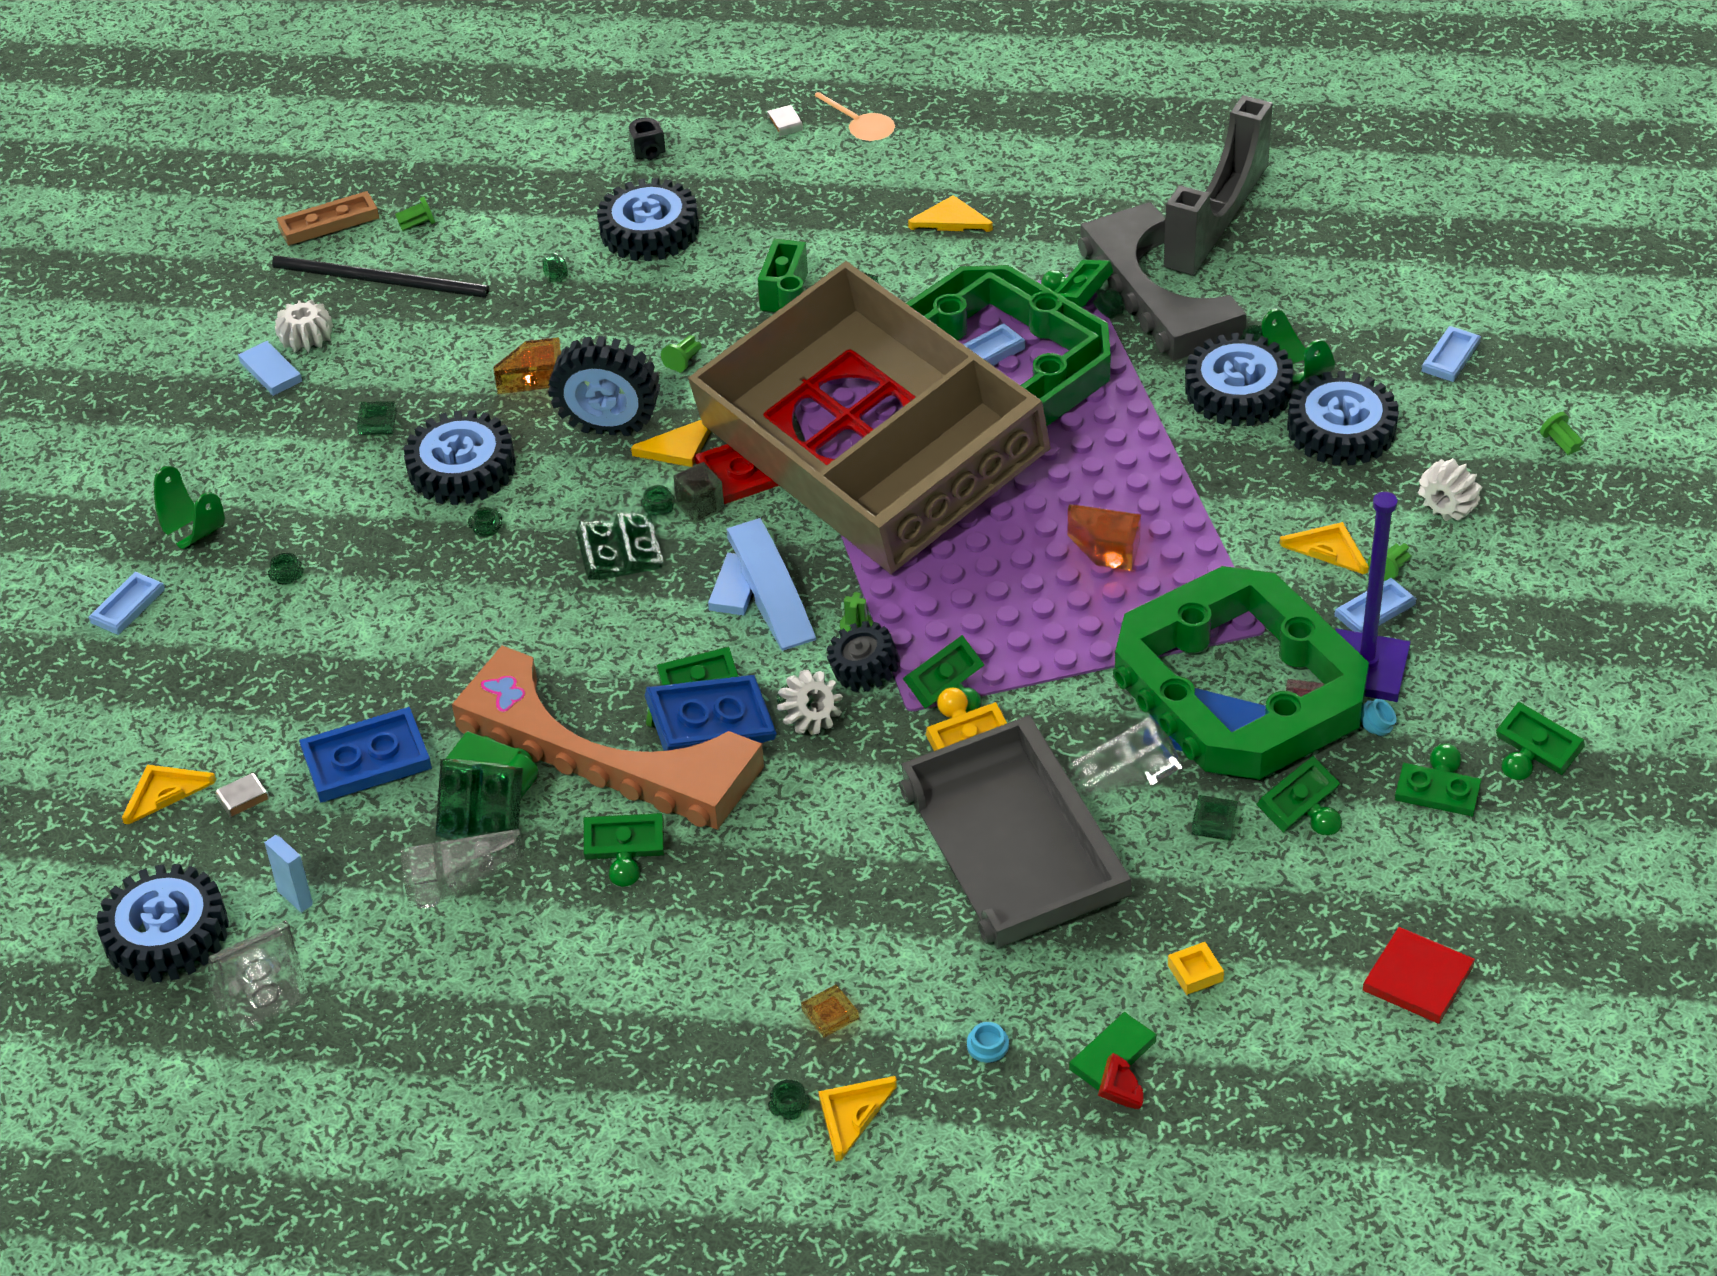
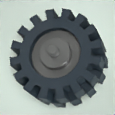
M862 621V626L859 628L856 623L851 624L850 631L847 632L843 628L839 631L840 638L834 636L831 639L832 646L827 647V659L837 681H840L843 687L847 689L850 686L852 691L858 692L860 686H862L864 692L870 691L871 684L875 683L878 688L883 685L881 679L884 678L889 681L893 677L890 671L897 672V662H900V657L892 636L885 626L881 628L880 623L877 622L870 626L868 621Z

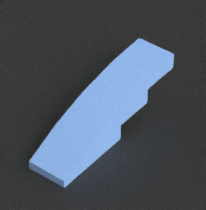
M761 518L727 528L728 541L741 562V572L755 596V604L780 649L784 651L815 641L816 636L801 599Z

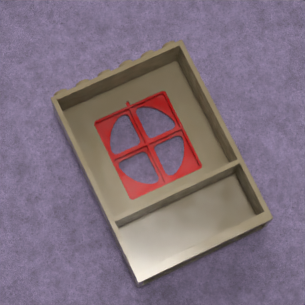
M847 261L830 271L810 288L803 291L783 308L776 311L775 314L688 377L702 424L890 574H893L1051 449L1043 404L1039 398ZM841 378H860L880 384L850 408H845L820 389L824 383ZM896 396L903 407L875 429L860 419L886 397ZM811 398L834 415L836 419L804 442L799 440L795 434L793 415L797 405L803 399ZM845 429H851L862 437L861 440L836 459L827 458L816 453L818 449Z

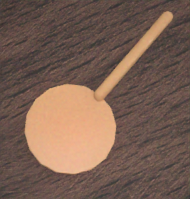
M815 93V97L853 118L850 122L849 130L856 138L868 141L881 140L888 137L894 131V121L886 115L868 113L858 116L823 94Z

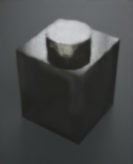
M705 462L673 475L676 504L693 524L725 510L722 481Z

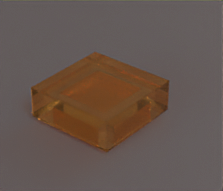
M836 984L801 1002L803 1013L823 1038L859 1019L858 1010Z

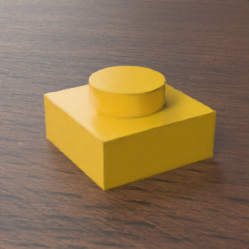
M1206 942L1168 955V967L1186 995L1224 981V970Z

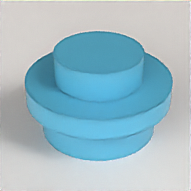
M1382 699L1365 702L1361 713L1363 727L1368 732L1378 736H1386L1392 731L1393 725L1397 720L1393 708Z
M993 1022L979 1023L967 1037V1050L969 1054L980 1062L991 1063L998 1061L1006 1055L1009 1049L1007 1034L998 1024Z

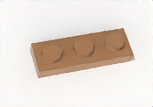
M368 191L276 219L278 228L289 246L379 219V214Z

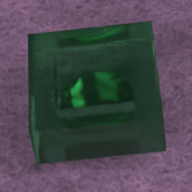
M395 401L361 402L357 419L358 434H393L397 413Z
M1199 795L1191 834L1231 841L1238 801Z

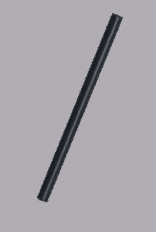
M277 255L272 260L273 268L483 298H486V294L490 291L489 285Z

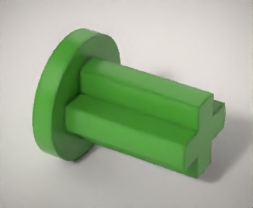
M424 196L419 198L421 203L395 214L402 231L426 221H430L431 225L435 223Z
M689 335L677 345L668 344L661 351V360L665 367L682 373L688 367V360L702 348L700 342L695 341L694 336Z
M1558 412L1545 421L1540 429V434L1544 438L1550 436L1567 455L1581 450L1580 446L1584 444V441L1568 425V415L1565 412Z
M1395 543L1388 549L1384 581L1389 578L1395 579L1398 576L1399 568L1411 559L1412 556L1407 552L1409 549L1407 544L1403 543L1399 546ZM1370 556L1369 559H1368L1369 569H1370L1371 556Z
M854 592L852 597L845 596V616L840 621V629L844 628L848 632L851 630V624L856 623L859 628L862 626V621H868L870 626H872V618L867 615L866 599L861 598V593Z

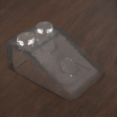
M286 920L208 957V983L214 1003L234 1037L310 1001L291 929Z

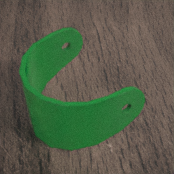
M1272 309L1264 316L1261 324L1262 335L1268 338V346L1273 342L1279 344V351L1285 349L1288 353V359H1291L1293 364L1304 360V372L1293 375L1294 385L1300 384L1303 381L1306 382L1314 375L1320 376L1324 372L1335 369L1332 351L1325 341L1321 339L1314 340L1305 348L1282 310Z
M164 466L157 471L154 478V500L163 532L169 535L193 521L192 534L176 543L179 548L184 549L224 526L225 515L218 495L206 492L197 498L194 504L177 468ZM170 477L169 481L165 482V479Z

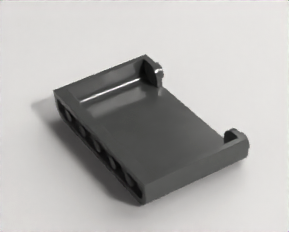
M1030 715L901 764L904 779L899 781L901 794L906 803L914 802L979 917L980 921L977 922L978 929L986 944L993 942L996 949L1132 895L1130 876Z

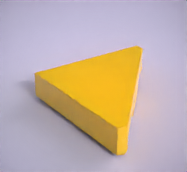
M952 195L909 219L908 228L911 230H915L918 227L937 228V231L983 229L986 232H990L993 230V222Z
M699 420L634 444L631 447L632 456L693 467L695 454L701 452L711 431Z
M1343 522L1280 537L1279 543L1283 548L1361 574L1368 573L1369 566Z
M147 764L122 816L123 823L131 824L213 785L216 781L215 774Z
M895 1076L818 1091L835 1161H841L897 1088Z

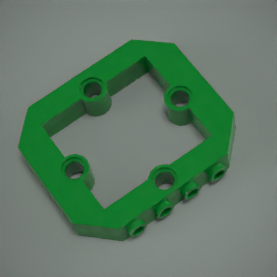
M1009 265L960 266L906 303L956 340L966 335L967 319L988 304H992L1029 326V330L1034 336L1045 339L1049 338L1068 349L1069 351L1062 356L1055 353L1037 356L1033 361V377L1020 385L1042 401L1046 426L1110 381L1111 352L1108 323Z
M1221 566L1124 613L1115 650L1113 676L1117 685L1121 689H1126L1136 699L1139 708L1145 713L1148 712L1158 722L1162 732L1166 736H1171L1181 746L1185 756L1189 760H1194L1205 772L1262 779L1360 727L1369 662L1276 573ZM1249 611L1280 641L1279 657L1282 662L1292 667L1306 666L1324 685L1301 697L1290 691H1278L1271 694L1266 701L1264 716L1231 732L1195 695L1193 683L1185 677L1176 676L1157 656L1175 647L1188 653L1203 651L1210 643L1212 629Z

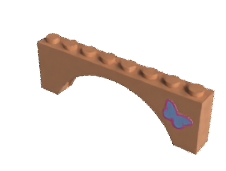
M503 645L452 703L456 727L463 734L468 731L480 736L490 737L496 742L513 748L523 749L530 754L533 762L541 760L554 765L563 774L570 775L574 773L587 778L596 787H610L620 791L629 800L636 801L640 799L653 804L662 813L669 814L674 812L686 817L692 824L698 827L707 825L718 830L764 768L762 743L730 731L690 747L656 752L620 750L586 740L557 722L541 703L536 693L537 676L534 658Z

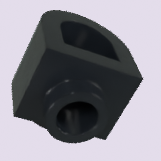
M644 117L638 118L629 124L630 146L635 159L646 158L652 160L657 158L659 154L666 152L664 132L657 120Z

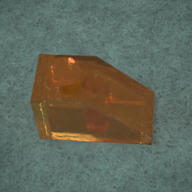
M559 337L525 341L493 367L497 394L548 389L558 355H561Z
M1069 504L1067 535L1095 565L1132 571L1140 543L1141 514Z

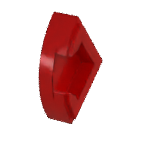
M1112 1053L1107 1059L1098 1096L1125 1107L1139 1110L1143 1104L1142 1086L1138 1084L1135 1075L1130 1070L1129 1063L1122 1057Z

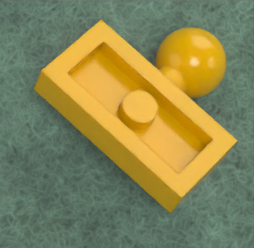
M951 687L943 690L937 700L939 711L950 719L927 727L925 735L933 750L936 751L1007 724L996 702L966 713L968 700L965 693L958 688Z

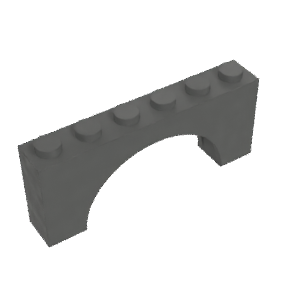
M1242 95L1230 112L1224 149L1207 190L1203 192L1179 185L1166 203L1165 268L1195 275L1268 167L1273 103Z
M1151 202L1081 224V238L1078 239V248L1083 257L1088 256L1091 260H1110L1114 271L1107 279L1111 292L1114 295L1119 294L1128 313H1134L1139 318L1142 330L1145 333L1150 332L1155 338L1158 350L1162 353L1166 352L1173 361L1187 357L1190 354L1193 355L1194 349L1198 345L1204 348V341L1208 339L1217 344V336L1223 334L1227 341L1231 340V333H1239V339L1245 337L1246 313L1231 295L1216 298L1182 296L1158 286L1143 273L1138 264L1141 258L1151 249L1165 243V218Z

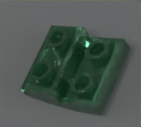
M616 513L614 523L600 521L578 522L576 534L587 580H603L662 568L664 562L651 515Z
M440 759L435 836L466 843L480 841L505 847L518 845L523 768L480 761Z

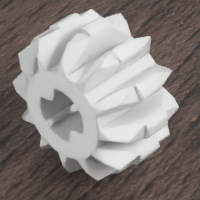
M313 299L306 303H301L299 300L294 305L286 304V310L277 312L278 318L275 320V331L284 349L292 347L296 353L301 347H304L309 353L312 345L322 348L323 341H330L333 324L324 304H315Z
M1454 458L1449 461L1441 459L1422 474V478L1419 480L1421 486L1417 493L1425 498L1423 506H1430L1433 509V516L1441 514L1445 521L1451 518L1459 521L1478 505L1481 499L1479 494L1482 486L1474 482L1477 474H1470L1467 471V463L1459 466Z
M809 670L800 671L799 678L794 675L789 676L786 679L789 688H781L778 692L782 698L786 699V702L777 705L779 711L787 710L788 712L783 723L789 725L795 722L796 733H804L808 729L811 735L819 734L821 727L829 729L833 726L831 717L840 716L842 713L838 707L834 706V702L842 700L843 696L841 694L833 695L831 692L837 682L830 680L824 683L825 674L822 671H818L812 676ZM808 696H812L814 699L810 704L811 709H808L806 706L809 701Z

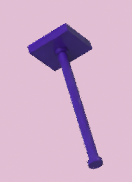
M1379 492L1373 498V508L1376 510L1363 631L1361 633L1337 628L1335 631L1369 662L1365 697L1398 702L1411 641L1378 636L1392 512L1397 508L1398 501L1397 497L1390 492Z

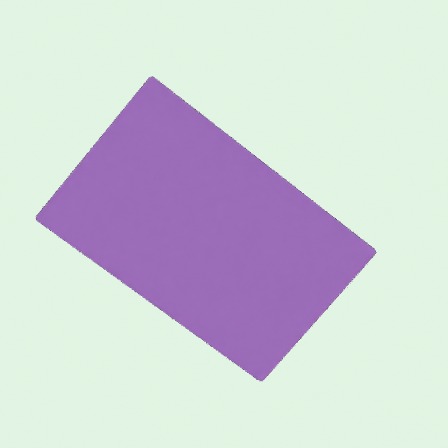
M1096 292L1082 308L1108 323L1111 352L1110 381L1047 426L1051 447L1049 451L893 574L887 572L841 535L864 599H866L873 623H880L881 628L885 626L888 629L897 648L900 662H897V672L892 671L905 708L908 711H918L925 708L903 678L961 635L964 636L984 663L982 668L961 683L964 687L975 689L981 697L1114 668L1115 650L1124 613L1221 566L1234 567ZM988 304L967 319V333L958 340L960 343L965 344L1003 323L1025 339V349L999 361L994 367L1019 385L1033 377V361L1037 356L1046 353H1055L1062 356L1069 351L1049 338L1045 339L1034 336L1030 332L1029 326L992 304ZM841 378L824 383L820 389L845 408H850L880 384L860 378ZM888 396L860 419L875 429L903 406L896 396ZM811 398L803 399L797 405L794 412L805 441L836 419L834 415ZM845 429L818 449L816 453L827 458L836 459L861 440L862 437L851 429ZM1248 611L1212 629L1208 647L1264 634L1265 627ZM1175 647L1157 657L1160 658L1184 651ZM937 701L930 705L928 708L936 707Z

